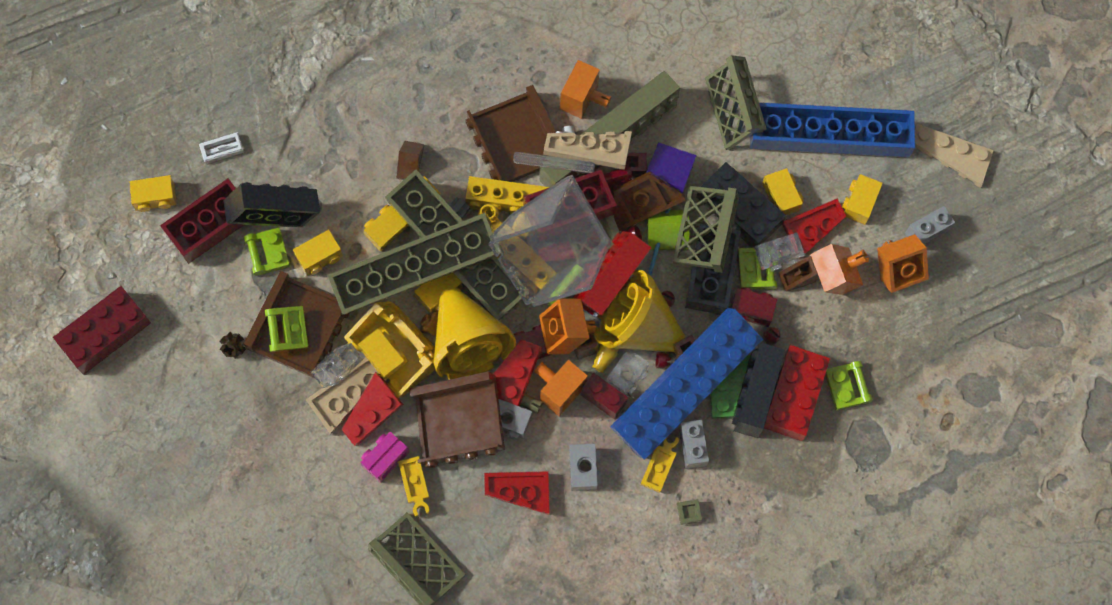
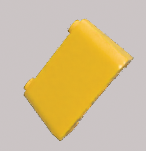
M390 301L376 302L344 338L348 341L347 344L353 351L361 352L358 343L380 326L385 328L395 344L408 359V362L388 378L390 380L388 382L389 387L398 398H402L410 392L409 388H414L436 370L434 367L435 346L395 303Z

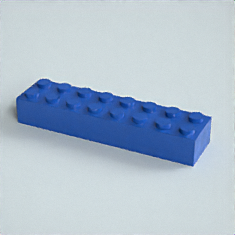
M759 103L766 130L762 133L756 132L750 136V149L910 157L915 149V112L910 110Z
M727 308L610 428L638 457L645 460L763 338L736 309Z

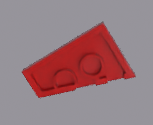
M375 372L342 428V431L354 446H358L404 405L378 372Z
M549 471L484 473L485 496L550 515Z

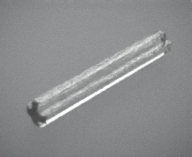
M515 152L513 158L514 163L585 173H593L595 169V163L590 161Z

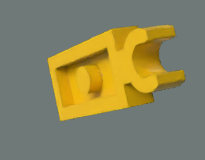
M676 437L674 443H668L666 438L662 442L663 447L658 446L655 449L640 485L658 493L661 492L677 454L671 451V449L677 446L679 438Z
M419 456L398 461L408 503L415 502L413 507L415 517H418L417 510L420 507L425 508L426 514L430 513L429 506L424 502L425 499H429L422 466L418 463Z

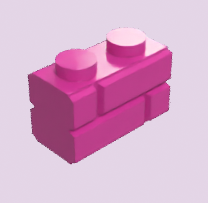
M389 432L387 435L385 433L382 434L376 441L378 445L373 450L368 449L361 457L362 461L360 463L362 467L380 483L399 464L398 461L403 460L410 452L409 448L392 432Z

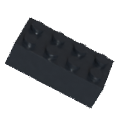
M727 162L701 186L728 190V188L737 189L739 201L733 229L741 231L740 238L751 248H759L785 220L786 215ZM697 193L696 196L700 201L705 198L702 193ZM717 195L711 199L715 207L723 202L724 196ZM709 202L704 204L708 209H713Z
M246 182L241 183L224 200L227 224L303 227L320 213L317 189H309L307 186L293 188L289 185H282L277 187L270 184L252 185Z
M700 223L698 233L700 234L709 228L708 225ZM732 229L723 273L715 272L714 269L692 266L685 308L720 315L729 308L740 230ZM711 231L702 238L708 245L715 240V235ZM700 239L696 241L695 253L705 247ZM707 250L699 255L698 258L703 262H710L711 254Z
M760 343L758 349H753L748 363L752 367L748 368L743 381V385L746 388H742L737 402L741 406L737 407L731 423L735 425V432L758 438L763 431L785 349Z

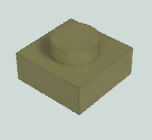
M698 499L678 502L676 504L680 525L702 522Z

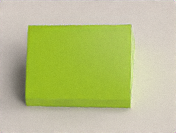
M666 210L647 218L648 245L651 247L650 250H655L657 243H660L659 250H675L684 210H670L669 213H665ZM690 230L684 233V238L687 242L689 241Z

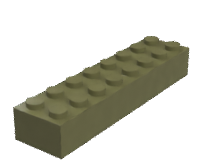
M664 70L580 135H584L585 132H594V134H606V132L624 134L625 131H632L631 142L632 138L636 135H642L650 124L659 122L663 114L666 112L670 113L677 107L680 87ZM551 156L540 165L539 180L545 187H552L584 176L590 170L593 172L600 165Z
M414 170L385 196L386 201L420 238L463 222L417 170ZM496 256L453 272L478 302L498 320L502 319L529 293Z
M483 213L328 275L342 314H349L503 252L488 214Z

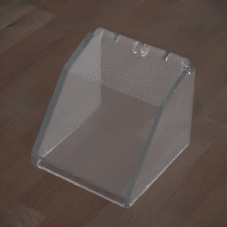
M570 175L509 215L490 235L492 240L488 243L496 257L501 254L498 261L506 274L510 273L508 277L516 290H519L520 287L522 288L519 291V295L526 305L532 303L533 307L592 289L611 240L573 175Z

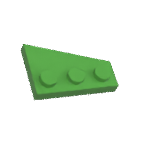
M747 355L710 393L712 419L733 418L751 355Z

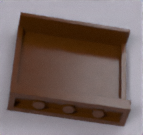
M534 85L526 87V93L474 114H471L470 110L467 111L466 125L469 131L473 130L475 134L473 139L477 148L481 147L483 151L481 157L484 164H489L490 166L489 174L491 179L508 182L516 181L540 171V165L551 157L543 155L547 133H556Z
M280 271L244 342V346L251 352L315 378L317 373H321L324 367L323 360L326 355L331 353L333 349L332 342L335 336L338 337L341 333V323L344 318H348L349 314H342L335 296L289 277L288 273ZM303 306L308 347L270 352L269 345H271L268 317H265V310ZM277 315L279 343L281 344L285 343L281 315Z
M487 371L409 388L410 397L416 400L422 459H418L419 464L425 465L426 468H435L439 466L438 463L455 464L458 463V459L474 460L478 459V455L494 456L499 454L498 451L505 450L496 375Z

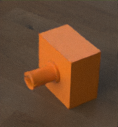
M580 60L577 61L561 92L560 110L582 119L591 101L604 108L608 107L611 96L597 91L600 69Z
M915 234L895 242L889 240V244L886 241L881 247L877 248L880 280L891 293L929 279L927 247Z
M830 244L810 254L824 292L844 295L863 285L857 267L869 262V257L865 258V256H868L865 250L852 255L849 247Z
M559 298L539 315L547 354H570L589 339V333L594 334L596 331L595 321L585 320L581 299Z
M570 360L557 373H554L543 362L534 370L535 374L547 382L540 391V401H543V404L559 417L578 397L588 379V375Z

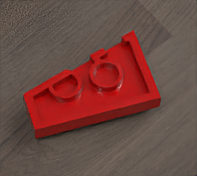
M835 199L783 221L782 226L799 259H801L846 218V214L838 199Z
M521 339L494 372L499 399L520 407L540 355L541 346Z

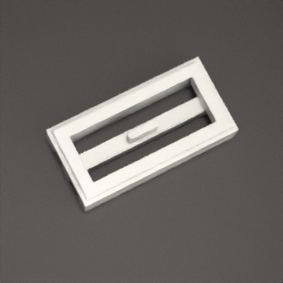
M238 132L199 144L205 164L244 153ZM236 140V142L205 151L207 148Z

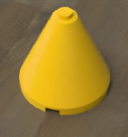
M635 270L633 272L634 276L627 280L602 316L597 314V318L601 319L599 328L596 327L595 339L607 348L675 352L673 344L684 339L685 334L652 276L643 270Z
M448 287L444 289L439 300L434 367L437 374L441 378L445 374L451 380L487 372L494 368L493 362L500 357L504 361L516 346V339L511 329L458 288Z

